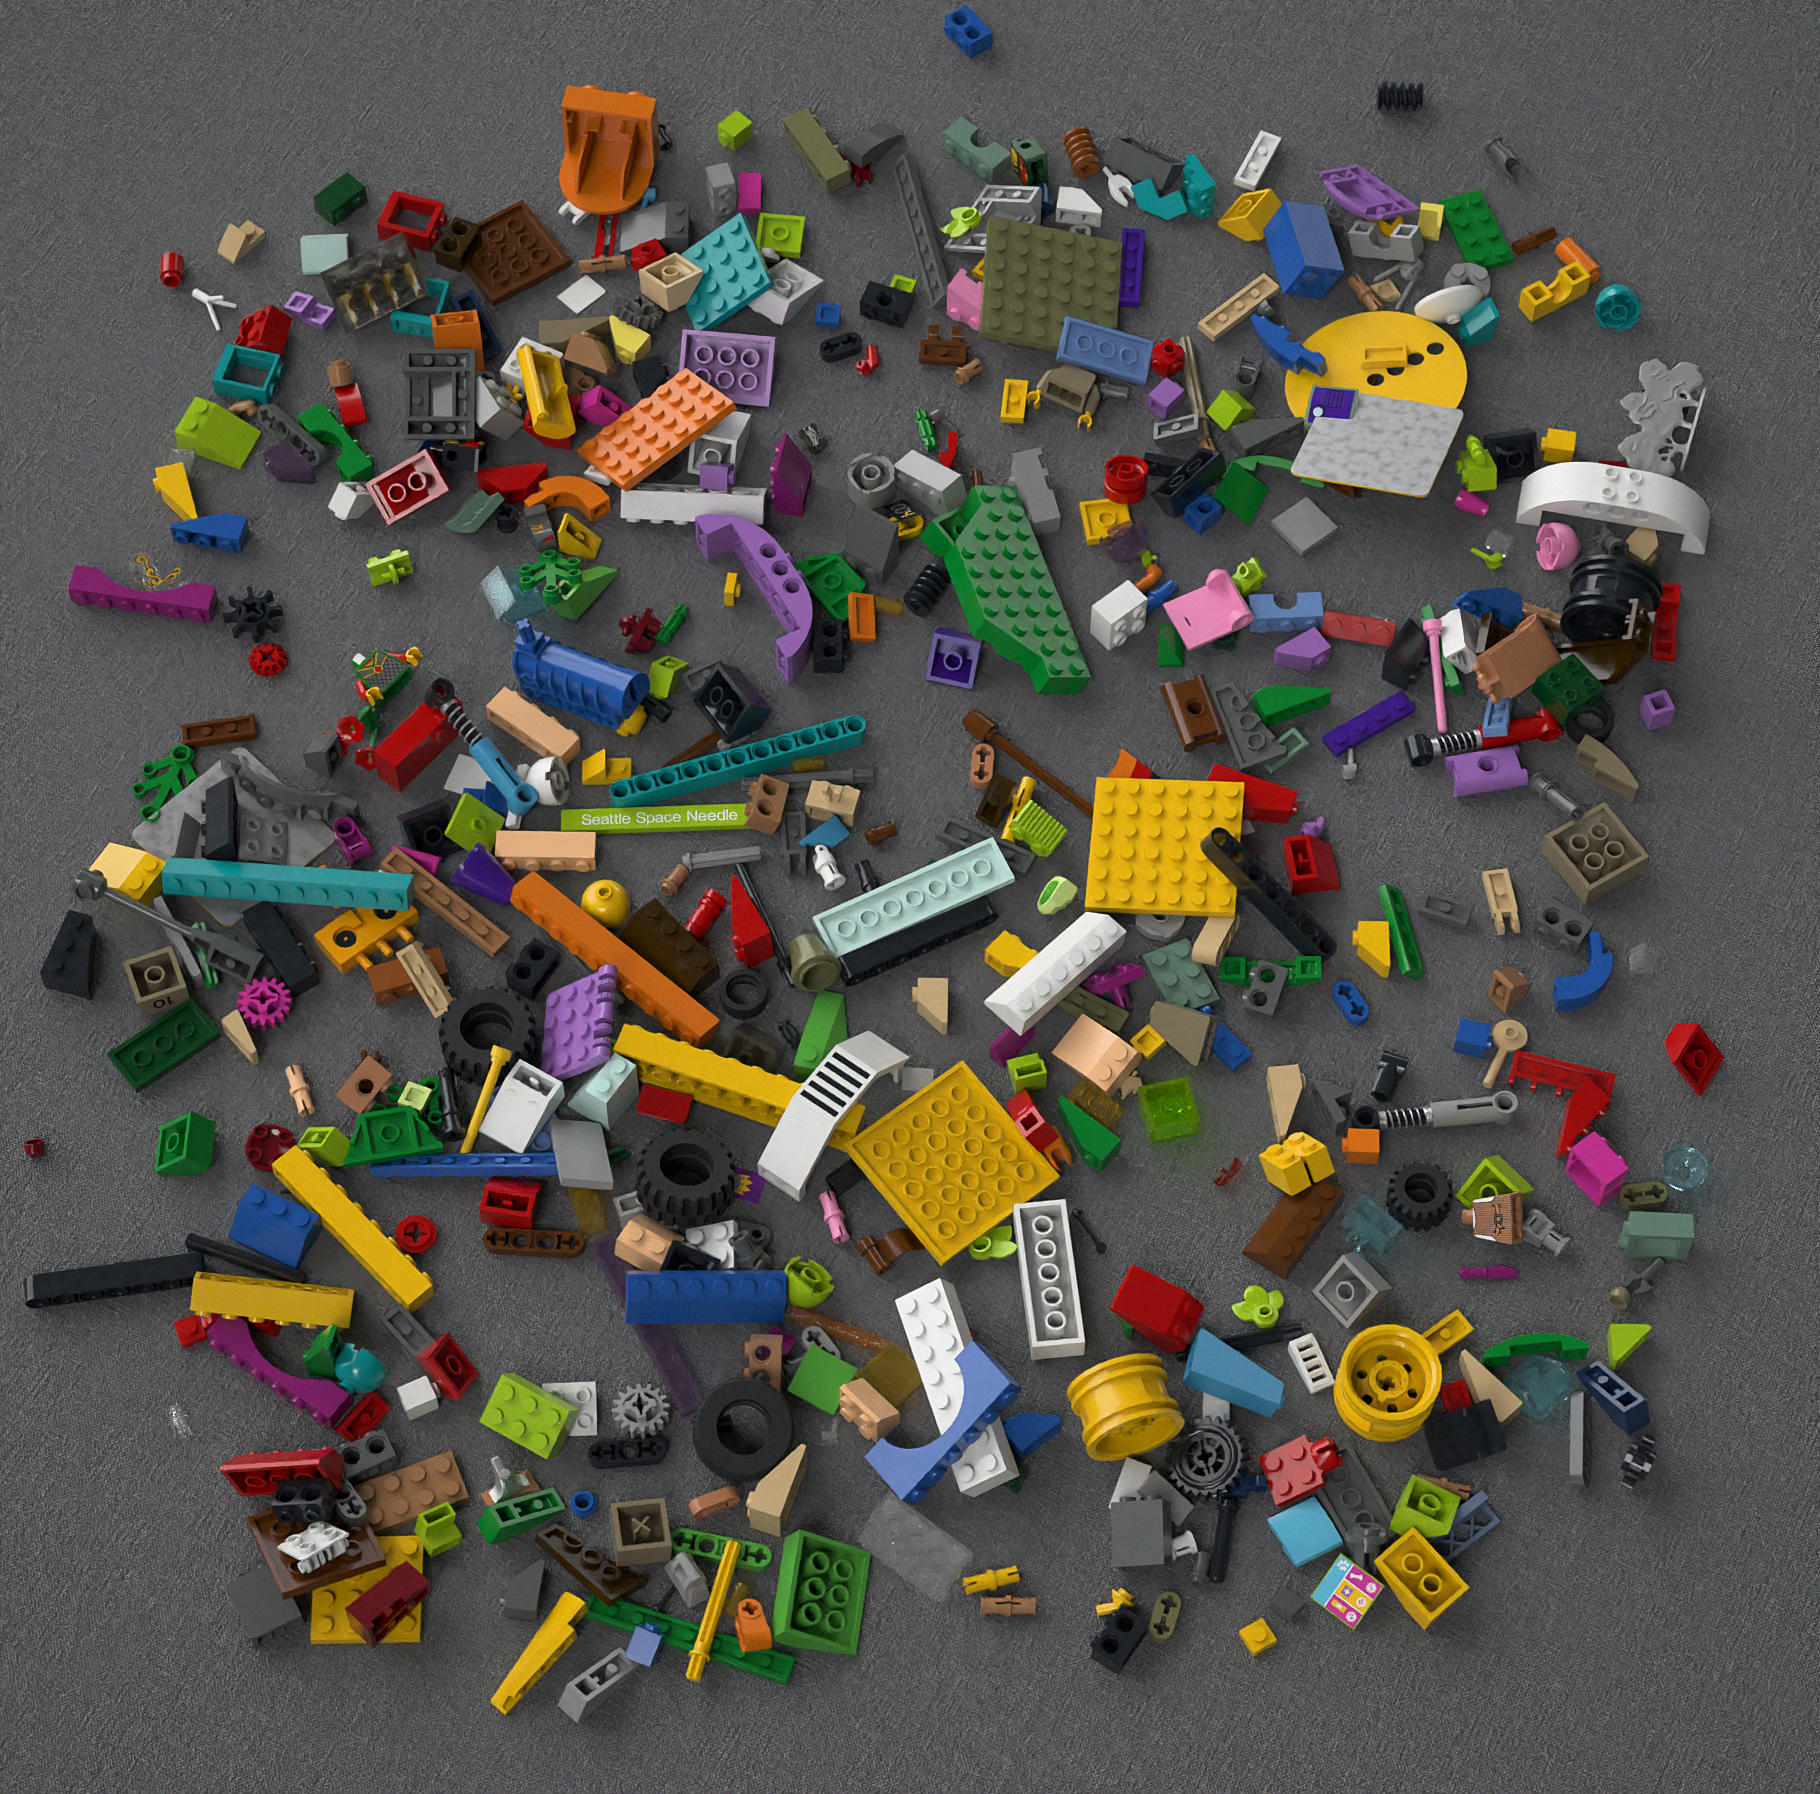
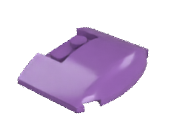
M1360 165L1337 168L1320 173L1324 187L1332 199L1343 209L1355 216L1370 220H1383L1420 211L1418 206Z

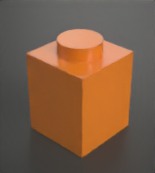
M1348 1128L1347 1136L1342 1138L1341 1153H1346V1163L1377 1164L1379 1157V1129Z

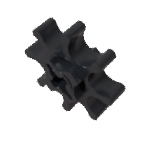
M248 586L247 598L237 600L232 595L228 597L230 607L236 609L230 613H222L224 624L237 623L232 628L234 639H238L241 633L248 631L252 632L254 643H258V632L260 630L269 629L274 634L278 632L276 622L270 621V619L275 616H283L284 613L282 605H268L274 600L271 590H268L263 597L258 598L254 597L252 587Z

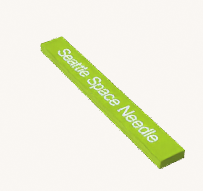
M746 804L561 810V832L617 834L753 828L744 826L747 817L743 815Z

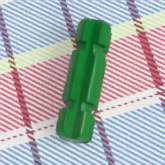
M923 409L915 412V419L919 425L918 428L925 450L928 452L935 451L938 448L936 437H934L935 434L928 419V413Z
M679 604L674 610L676 613H672L662 627L664 630H660L657 634L658 643L664 646L669 644L672 639L671 637L676 634L683 624L682 620H685L690 613L687 606Z

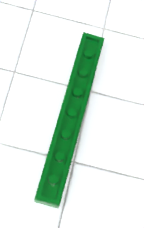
M592 1592L586 1603L589 1611L583 1616L585 1619L630 1634H634L638 1625H645L646 1622L656 1624L661 1627L660 1632L667 1634L663 1645L687 1653L693 1650L701 1627L623 1600L611 1607H607ZM715 1631L709 1652L711 1661L784 1685H788L797 1661L796 1657L772 1649L743 1653L738 1638Z

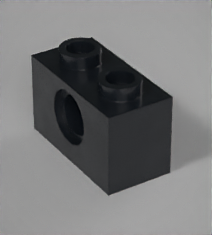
M870 280L860 299L861 316L900 328L904 327L913 307V293Z

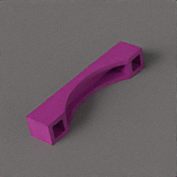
M75 565L68 586L71 601L80 605L90 604L102 608L122 609L126 612L136 611L148 615H163L173 619H189L198 623L212 622L218 602L216 587L213 585L191 582L185 586L168 591H138L115 583L105 576L99 568Z
M221 1315L206 1332L210 1342L209 1346L218 1354L223 1352L228 1355L229 1360L238 1368L243 1366L248 1369L250 1375L255 1380L268 1383L270 1389L280 1397L283 1395L288 1397L295 1408L300 1411L304 1409L308 1411L312 1419L322 1426L326 1424L333 1428L352 1406L350 1394L330 1380L300 1379L272 1366L255 1347L248 1324L238 1317L235 1320L225 1319Z

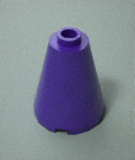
M478 842L468 853L465 861L460 864L450 881L455 886L505 907L509 903L513 906L510 899L513 886L517 882L489 850Z

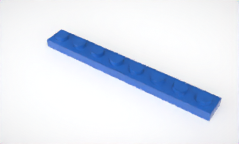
M554 1153L427 1154L370 1165L371 1177L379 1176L381 1178H389L391 1176H405L407 1178L417 1176H431L433 1178L457 1176L463 1178L467 1176L517 1177L533 1175L535 1177H542L545 1175H559Z

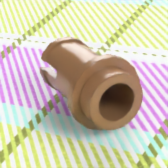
M975 358L964 367H958L953 374L956 382L960 385L968 384L972 377L983 372V365L974 368L981 361Z
M680 864L676 865L667 879L661 881V891L667 896L677 894L679 886L689 876V871Z

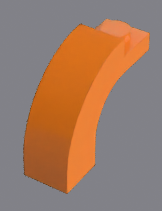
M557 476L546 479L539 483L540 492L534 493L524 500L525 508L543 503L547 511L558 506L575 507L591 523L611 512L610 498L595 483L576 476Z

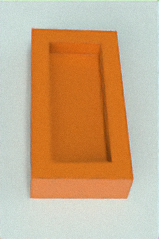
M851 592L848 595L850 641L872 643L876 640L874 595Z

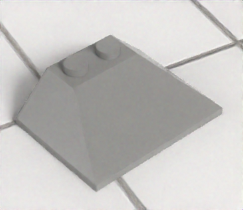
M986 185L972 205L983 216L980 224L975 228H970L967 233L958 238H950L944 246V250L985 253L987 220L990 215L1039 225L1041 221V187Z

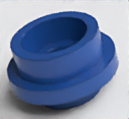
M579 1491L572 1496L570 1508L574 1515L582 1518L588 1517L595 1512L597 1501L592 1493ZM582 1502L588 1503V1506L586 1508H580L579 1504Z

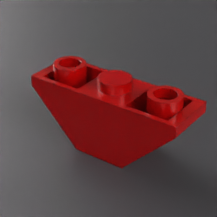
M534 462L518 466L510 465L494 469L486 468L476 472L478 488L490 496L499 492L505 499L502 503L508 504L524 502L530 495L537 493L540 482L549 479L547 462Z

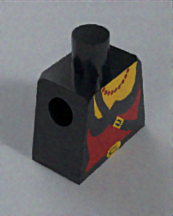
M475 437V440H445L443 443L432 442L430 449H432L435 456L442 457V466L478 472L486 462L488 438Z

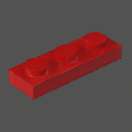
M1325 610L1321 635L1390 646L1394 639L1396 622Z

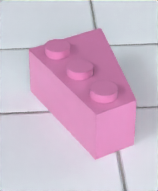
M961 268L947 286V315L953 320L960 321L979 331L983 283L981 281L975 283L966 276L967 271Z

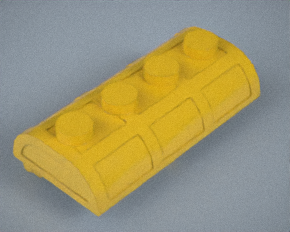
M520 346L516 351V357L520 367L534 431L536 434L552 439H563L571 436L576 432L567 395L568 387L564 382L559 357L533 350L534 346Z

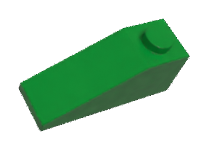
M1274 685L1269 688L1263 687L1253 693L1252 708L1267 728L1330 705L1332 691L1330 688Z
M1061 1095L1058 1098L1057 1110L1080 1157L1088 1167L1102 1172L1120 1152L1121 1139Z
M332 1324L313 1339L310 1348L307 1347L305 1349L303 1363H305L308 1374L338 1381L335 1373V1361L343 1349L338 1325Z
M554 1487L488 1506L479 1519L477 1526L488 1545L491 1546L517 1537L564 1512L566 1507Z

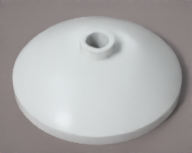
M1474 285L1446 288L1419 301L1414 311L1416 316L1432 323L1455 324L1461 321V317L1480 303L1483 293L1480 287Z

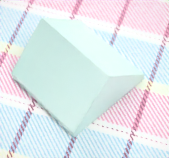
M349 233L302 236L300 244L303 275L349 273Z

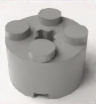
M866 453L852 460L847 480L848 494L854 503H861L872 509L881 507L893 499L895 492V469L888 458L882 455L877 457L873 456V453Z

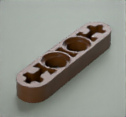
M495 1227L488 1229L483 1235L484 1248L491 1254L573 1259L581 1256L585 1249L583 1237L576 1232ZM494 1237L499 1239L496 1245L491 1244ZM506 1237H509L510 1246H506ZM518 1237H524L528 1240V1244L521 1248L516 1247L513 1243ZM548 1238L554 1241V1245L549 1249H543L539 1245L543 1239ZM558 1240H562L561 1249H558ZM571 1241H576L574 1249H569Z

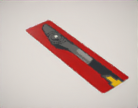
M618 213L599 216L593 259L599 258L600 255H604V257L612 256Z

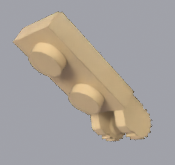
M1508 869L1483 871L1482 879L1492 918L1495 919L1497 934H1505V924L1502 917L1510 916L1513 933H1519L1518 908Z

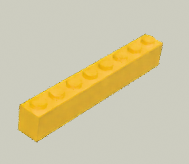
M296 1145L272 1164L274 1175L309 1211L320 1215L322 1225L410 1314L434 1296V1282L425 1272L421 1274L415 1268L416 1263L408 1254L404 1256L398 1250L399 1246L391 1237L386 1238L381 1233L382 1229L374 1219L369 1220L364 1215L365 1211L357 1202L352 1203L347 1198L348 1194L345 1189L339 1184L335 1186L330 1181L329 1173L323 1167L318 1168L313 1163L314 1159L305 1149L301 1151Z

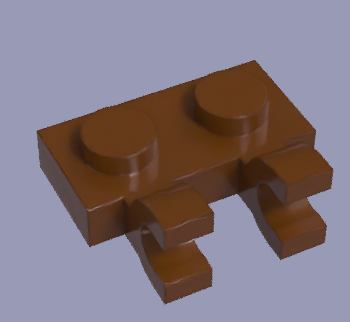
M929 325L928 340L921 339L919 364L964 367L966 364L967 342H961L962 327L952 326L951 341H939V325Z

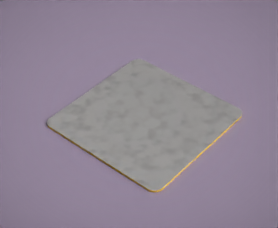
M1359 393L1352 419L1315 417L1291 467V473L1296 477L1413 497H1425L1431 491L1464 414L1461 410Z
M236 748L231 752L246 757L250 764L260 773L283 784L245 748ZM219 761L161 807L160 817L157 821L151 823L144 821L133 831V839L146 852L167 862L169 857H171L170 853L179 813L184 811L201 824V821H205V814H202L201 800L206 799V790L225 778L233 776H229L222 770L221 762ZM238 776L233 777L238 798V862H240V813L287 822V866L305 867L335 842L334 832L321 819L313 818L306 812L303 819L300 820L295 817H286L282 812L274 809H266L257 803L255 792L249 793L239 786ZM156 811L148 819L154 818L157 815L158 811ZM201 830L193 859L206 860V858L201 857V843H205V836H202ZM256 861L253 862V863H259V864H266V863H261V862H256ZM192 896L220 924L227 927L236 924L242 919V911L261 902L259 900Z

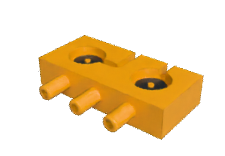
M412 904L408 911L355 907L356 914L350 909L314 934L317 946L342 974L358 963L367 972L366 968L374 966L367 957L378 949L387 958L394 954V950L388 945L391 940L399 935L408 944L414 940V936L408 929L419 922L418 911Z

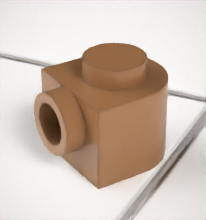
M345 360L332 361L330 366H327L330 386H344L353 383L350 362L345 363Z

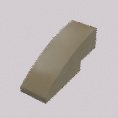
M1586 734L1576 749L1574 761L1592 770L1591 780L1634 802L1639 785L1632 773L1611 750Z

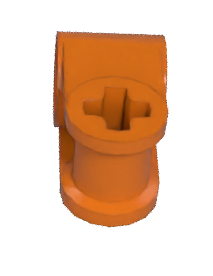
M754 1599L742 1600L738 1605V1616L735 1619V1628L742 1652L771 1649V1631L766 1623L761 1604Z

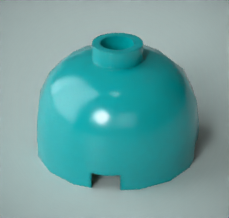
M1613 284L1607 286L1599 293L1595 300V316L1598 324L1604 329L1609 330L1608 327H1618L1616 331H1623L1631 328L1639 320V315L1642 311L1637 293L1626 285Z
M347 1343L335 1361V1373L341 1382L339 1386L349 1394L353 1392L368 1394L375 1391L387 1378L389 1372L382 1371L385 1368L384 1364L373 1354L363 1348L358 1352L353 1349L355 1344Z

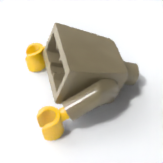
M1065 364L1060 368L1047 370L1035 388L1037 390L1027 394V404L1029 405L1032 400H1036L1034 402V409H1039L1042 404L1040 398L1042 395L1077 412L1082 413L1084 411L1085 414L1081 415L1078 419V429L1081 423L1086 422L1088 423L1087 432H1089L1092 427L1091 415L1095 414L1100 401L1099 387L1095 384L1096 376L1092 374L1091 370L1079 368L1072 364Z

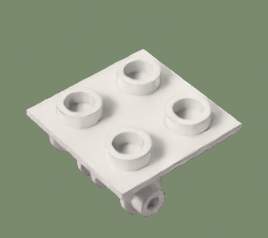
M596 1381L542 1383V1389L580 1409L568 1436L597 1435Z
M318 1521L309 1525L308 1529L302 1533L288 1537L277 1548L300 1560L301 1562L297 1565L302 1573H310L318 1568L320 1564H325V1558L330 1561L346 1552V1548L349 1547L346 1537L349 1534L324 1521Z

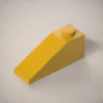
M183 462L155 468L157 478H153L156 492L161 491L163 501L184 521L197 519Z

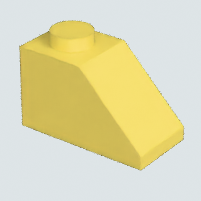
M611 315L609 317L610 333L616 357L621 362L632 365L633 361L643 359L651 350L650 334L632 325H627V322L620 321L619 318Z

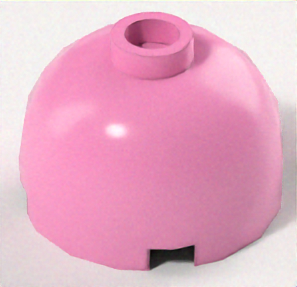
M1562 523L1543 524L1536 539V543H1540V551H1536L1539 564L1545 570H1561L1572 565L1581 548L1580 541L1574 530Z

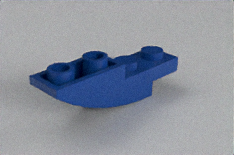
M1251 315L1253 330L1258 340L1278 363L1297 375L1303 368L1320 377L1325 375L1328 370L1322 354L1316 351L1311 352L1305 349L1302 344L1293 342L1292 333L1285 326H1277L1264 316Z

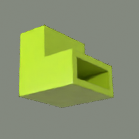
M1222 390L1206 413L1225 431H1230L1241 420L1248 421L1256 409L1237 391Z
M1038 1053L1007 1060V1070L1015 1095L1024 1088L1029 1092L1046 1087L1047 1071L1043 1059H1039Z
M448 1501L419 1514L414 1531L419 1536L430 1557L460 1545L462 1539L461 1533L454 1524L456 1513Z

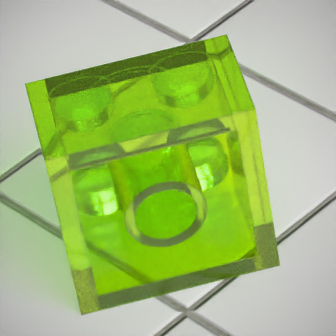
M1187 1076L1137 1087L1136 1103L1149 1146L1199 1135L1201 1121Z

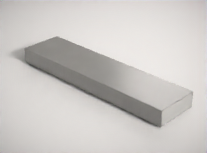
M162 896L153 899L154 909L173 919ZM162 925L194 988L198 989L204 986L202 973L182 935Z

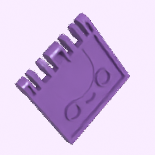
M604 965L599 968V972L547 995L541 1071L559 1081H563L610 1060L611 1050L609 1047H611V1039L605 1038V1036L612 1033V1025L610 1024L613 1023L615 994L608 991L616 988V966Z

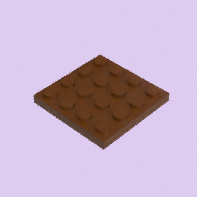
M520 200L476 223L480 225L482 240L464 270L491 305L495 306L571 266V260L525 202Z
M341 1493L337 1495V1499L344 1500L350 1495ZM350 1507V1513L355 1514V1512L352 1510V1507ZM333 1508L330 1521L324 1522L347 1532L349 1536L346 1539L349 1547L346 1548V1552L330 1561L325 1558L326 1563L320 1564L318 1568L310 1573H302L297 1565L301 1561L279 1550L277 1546L284 1543L288 1537L307 1530L308 1526L314 1522L279 1523L272 1509L247 1517V1525L282 1600L387 1566L386 1557L368 1521L359 1527L347 1526Z

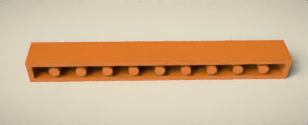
M535 871L529 873L513 886L510 902L516 909L529 916L536 925H540L550 933L552 938L560 941L572 954L577 955L586 962L592 970L599 972V968L604 965L616 966V987L629 1000H633L643 1008L645 1013L658 1020L665 1029L679 1037L681 1041L688 1042L693 1047L700 1049L716 1036L720 1022L716 1016Z

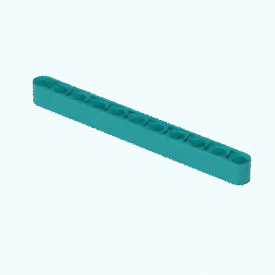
M851 715L622 779L610 786L612 808L643 807L853 748L863 744L866 740V721L859 715Z

